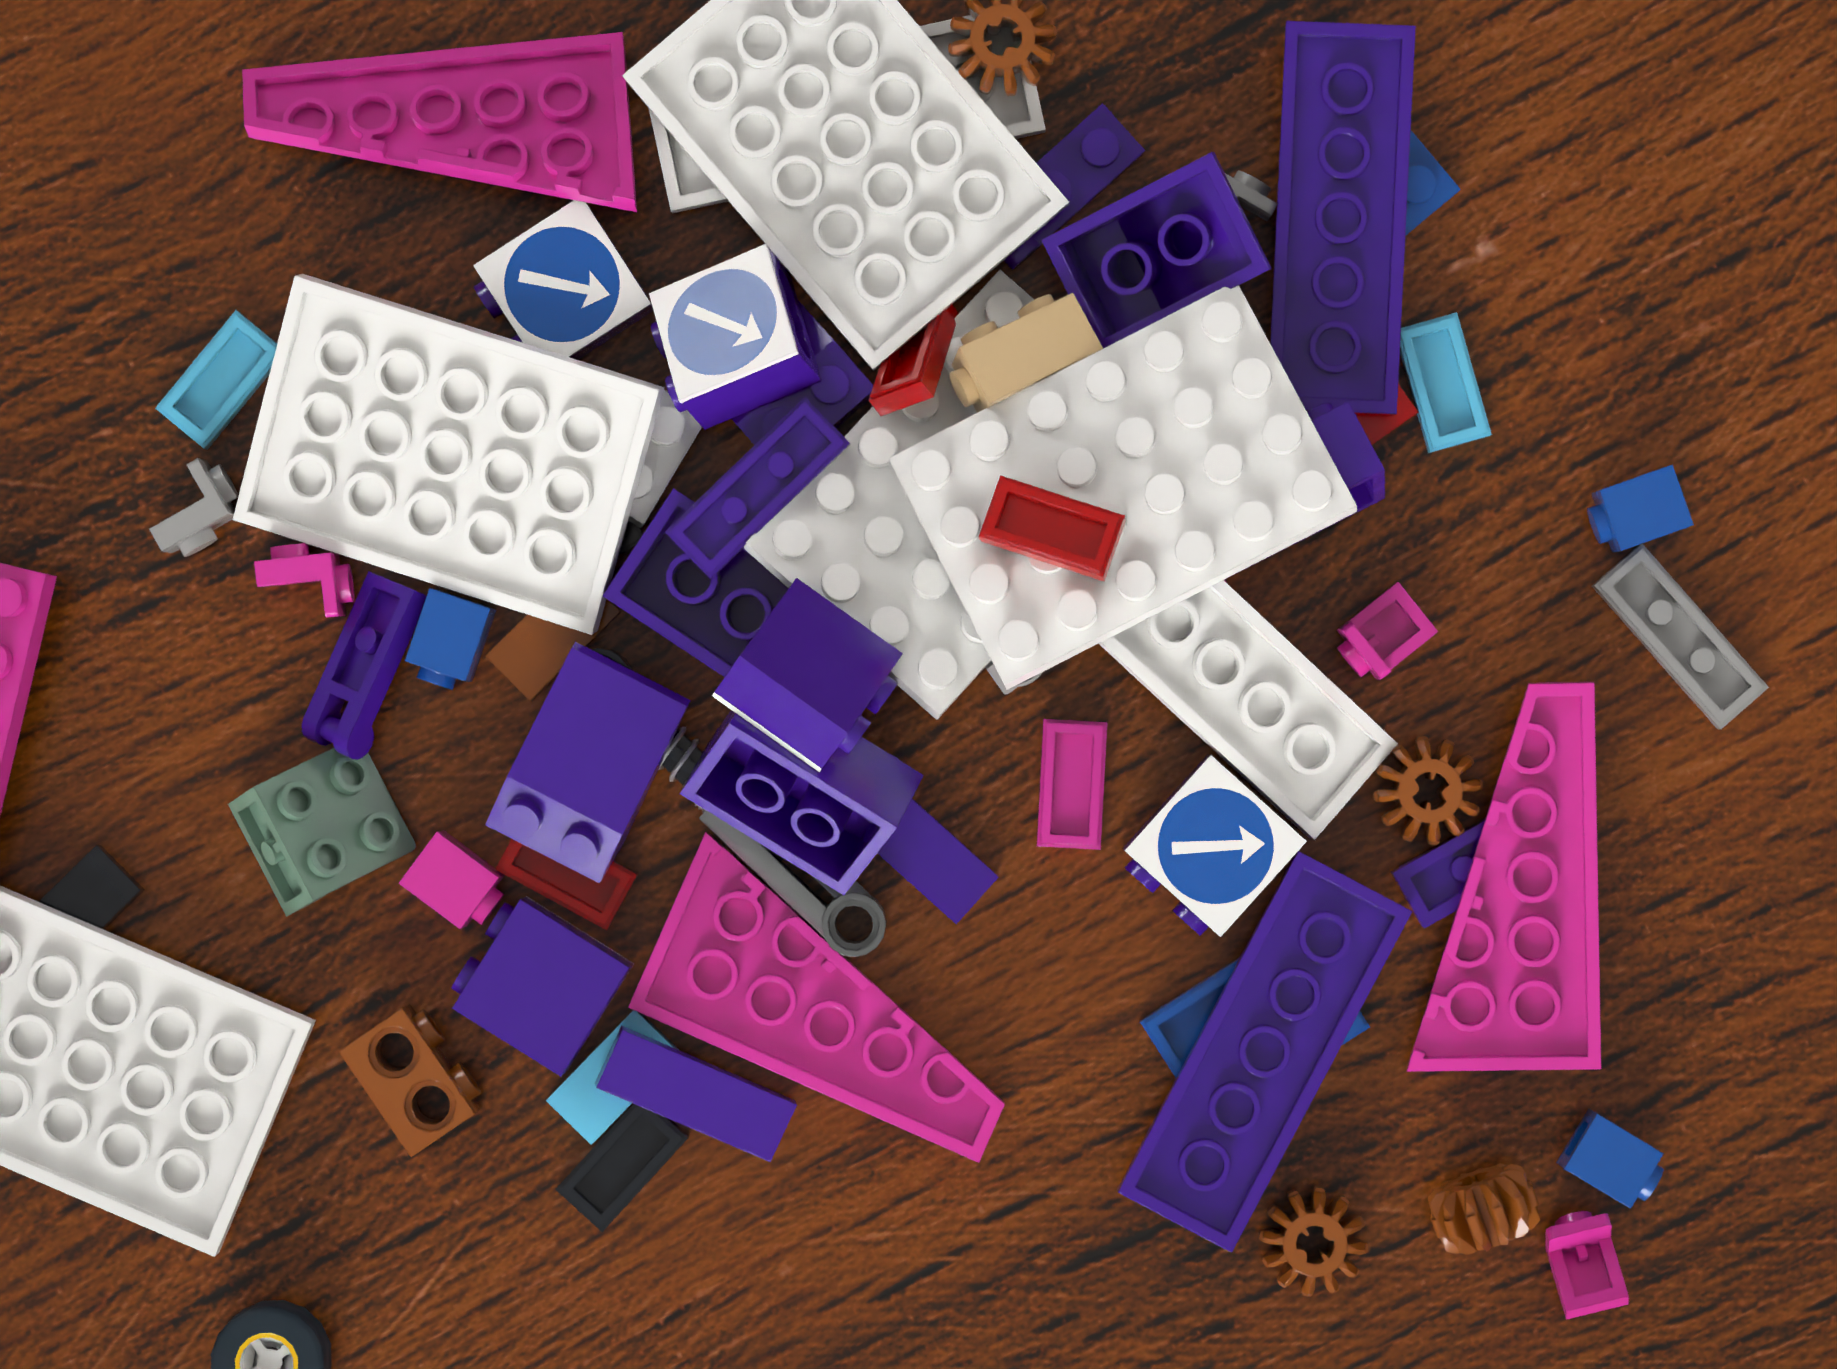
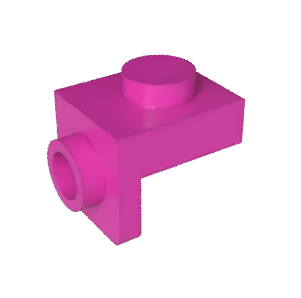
M301 543L270 547L271 560L254 561L257 587L321 581L326 618L346 616L345 603L354 602L355 593L350 564L340 565L338 553L330 552L309 555L308 544Z
M1396 582L1337 629L1338 633L1345 640L1337 649L1360 678L1370 671L1376 680H1381L1391 672L1392 668L1434 636L1438 630L1401 584Z
M1588 1211L1573 1212L1560 1217L1555 1221V1226L1546 1229L1545 1249L1566 1320L1628 1305L1629 1295L1611 1238L1612 1226L1607 1213L1592 1216V1213Z

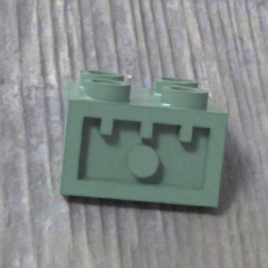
M332 748L252 787L228 804L286 917L352 881L410 853L416 848V843L369 753L363 758L355 760L338 753L335 748Z

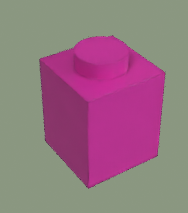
M445 830L435 833L399 882L401 886L459 929L467 927L472 919L482 925L505 895L496 888L505 875L495 870L492 865Z

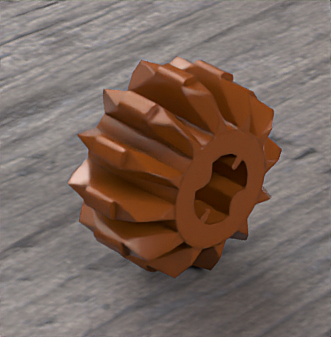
M965 0V7L975 21L963 17H953L950 22V28L954 32L968 38L950 43L948 45L949 55L951 57L972 55L971 58L962 64L958 73L966 80L971 78L980 69L984 71L979 87L980 92L983 94L991 92L995 77H1004V91L1006 95L1015 96L1017 93L1015 74L1020 73L1028 84L1036 86L1040 82L1041 77L1037 69L1030 63V60L1042 65H1052L1055 59L1054 52L1037 45V43L1048 42L1057 37V29L1054 25L1033 26L1043 18L1047 11V7L1043 2L1035 3L1026 12H1023L1021 8L1025 0H1011L1010 5L1001 4V0H989L990 7L986 9L979 0ZM1002 26L1013 30L1014 42L1021 41L1018 49L1007 47L1003 56L992 53L991 40L984 42L987 33L998 35Z
M1418 736L1415 739L1417 759L1413 760L1402 745H1397L1391 752L1402 768L1396 771L1385 765L1377 767L1376 774L1378 776L1392 780L1394 783L1393 789L1373 791V800L1376 802L1395 800L1396 806L1385 812L1381 817L1382 822L1386 826L1397 823L1405 815L1408 817L1402 829V839L1409 842L1413 841L1417 836L1421 823L1424 822L1427 843L1436 845L1440 843L1439 822L1441 821L1454 836H1459L1464 832L1461 822L1454 816L1457 809L1467 815H1478L1479 806L1462 800L1463 792L1482 790L1483 783L1480 779L1461 781L1459 777L1460 774L1470 769L1474 764V760L1470 755L1459 757L1451 765L1448 764L1453 753L1454 742L1447 739L1442 740L1438 745L1434 758L1431 759L1428 738L1426 736ZM1423 773L1426 779L1431 780L1437 775L1442 782V785L1436 790L1440 801L1433 807H1431V803L1421 801L1419 806L1412 797L1419 791V786L1415 780Z
M1499 1163L1489 1168L1483 1169L1480 1167L1470 1173H1461L1460 1177L1443 1182L1440 1188L1434 1189L1428 1197L1431 1209L1429 1215L1437 1238L1441 1239L1445 1251L1450 1253L1469 1255L1480 1250L1487 1252L1499 1245H1508L1509 1241L1524 1237L1540 1221L1537 1208L1539 1203L1532 1182L1527 1179L1523 1167L1514 1164L1504 1165Z
M1321 1186L1313 1188L1310 1206H1304L1302 1197L1296 1189L1287 1192V1197L1294 1209L1293 1212L1287 1215L1280 1207L1273 1204L1267 1209L1268 1215L1280 1224L1281 1228L1280 1230L1262 1228L1259 1230L1258 1238L1264 1243L1280 1246L1267 1251L1261 1257L1262 1262L1266 1268L1275 1267L1287 1262L1277 1277L1278 1284L1283 1288L1292 1284L1300 1273L1302 1274L1300 1288L1303 1296L1311 1297L1313 1295L1316 1277H1322L1325 1287L1329 1293L1333 1294L1339 1291L1338 1282L1332 1274L1337 1268L1351 1278H1355L1359 1274V1269L1355 1264L1345 1258L1346 1253L1366 1254L1368 1252V1244L1360 1239L1347 1238L1346 1236L1360 1231L1365 1226L1364 1220L1360 1215L1340 1220L1350 1203L1343 1195L1335 1198L1327 1210H1325L1326 1194ZM1319 1226V1231L1323 1237L1329 1240L1328 1246L1325 1250L1318 1246L1317 1249L1320 1254L1308 1257L1302 1244L1297 1242L1298 1236L1301 1232L1309 1236L1306 1228Z

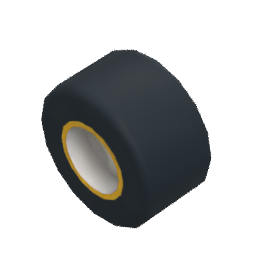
M286 1300L261 1301L241 1310L218 1333L211 1352V1369H330L332 1366L331 1343L322 1323L306 1308Z

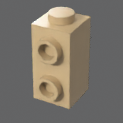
M1074 293L1057 301H1054L1051 294L1044 295L1023 306L1017 312L1019 319L1000 328L997 327L994 321L988 322L971 330L961 338L963 346L959 347L951 364L954 371L950 372V380L957 397L965 407L973 405L978 413L1103 349Z

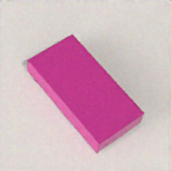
M1043 719L1037 846L1101 850L1107 722Z

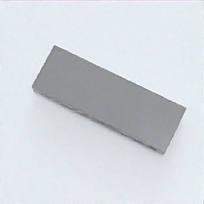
M1643 544L1636 546L1592 585L1593 589L1717 729H1722L1769 688Z

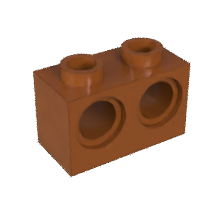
M408 1004L344 1047L339 1053L409 1156L413 1157L477 1113L481 1107L474 1098L481 1094V1090L468 1069L461 1062L452 1067L438 1045L445 1041V1037L430 1014L424 1009L416 1014L411 1005ZM399 1033L410 1040L414 1054L411 1063L407 1067L392 1066L383 1057L382 1043L388 1034ZM435 1086L447 1094L450 1101V1109L444 1119H429L420 1111L418 1095L423 1087Z

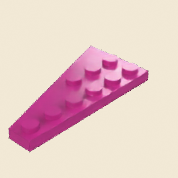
M623 32L242 69L244 126L249 138L637 212L628 83L622 76L627 72Z
M1594 682L1528 683L1408 1062L1407 1072L1601 1069Z
M707 831L705 832L628 1008L979 1163L1005 1102L845 956L833 950L815 929Z

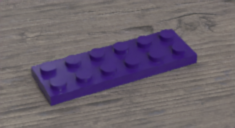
M1286 21L1270 344L1306 411L1325 403H1331L1333 408H1336L1349 401L1354 413L1397 414L1416 26Z
M1298 851L1287 867L1117 1189L1118 1193L1232 1253L1412 911Z

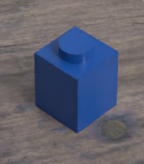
M1673 464L1591 493L1595 505L1587 508L1590 525L1598 543L1608 542L1612 553L1694 525Z
M429 588L405 659L406 662L420 666L416 678L451 690L454 688L456 679L472 682L497 610L437 589Z
M1591 1109L1587 1110L1556 1162L1563 1169L1630 1209L1637 1197L1643 1201L1650 1197L1664 1171V1168L1657 1165L1663 1156L1662 1152Z

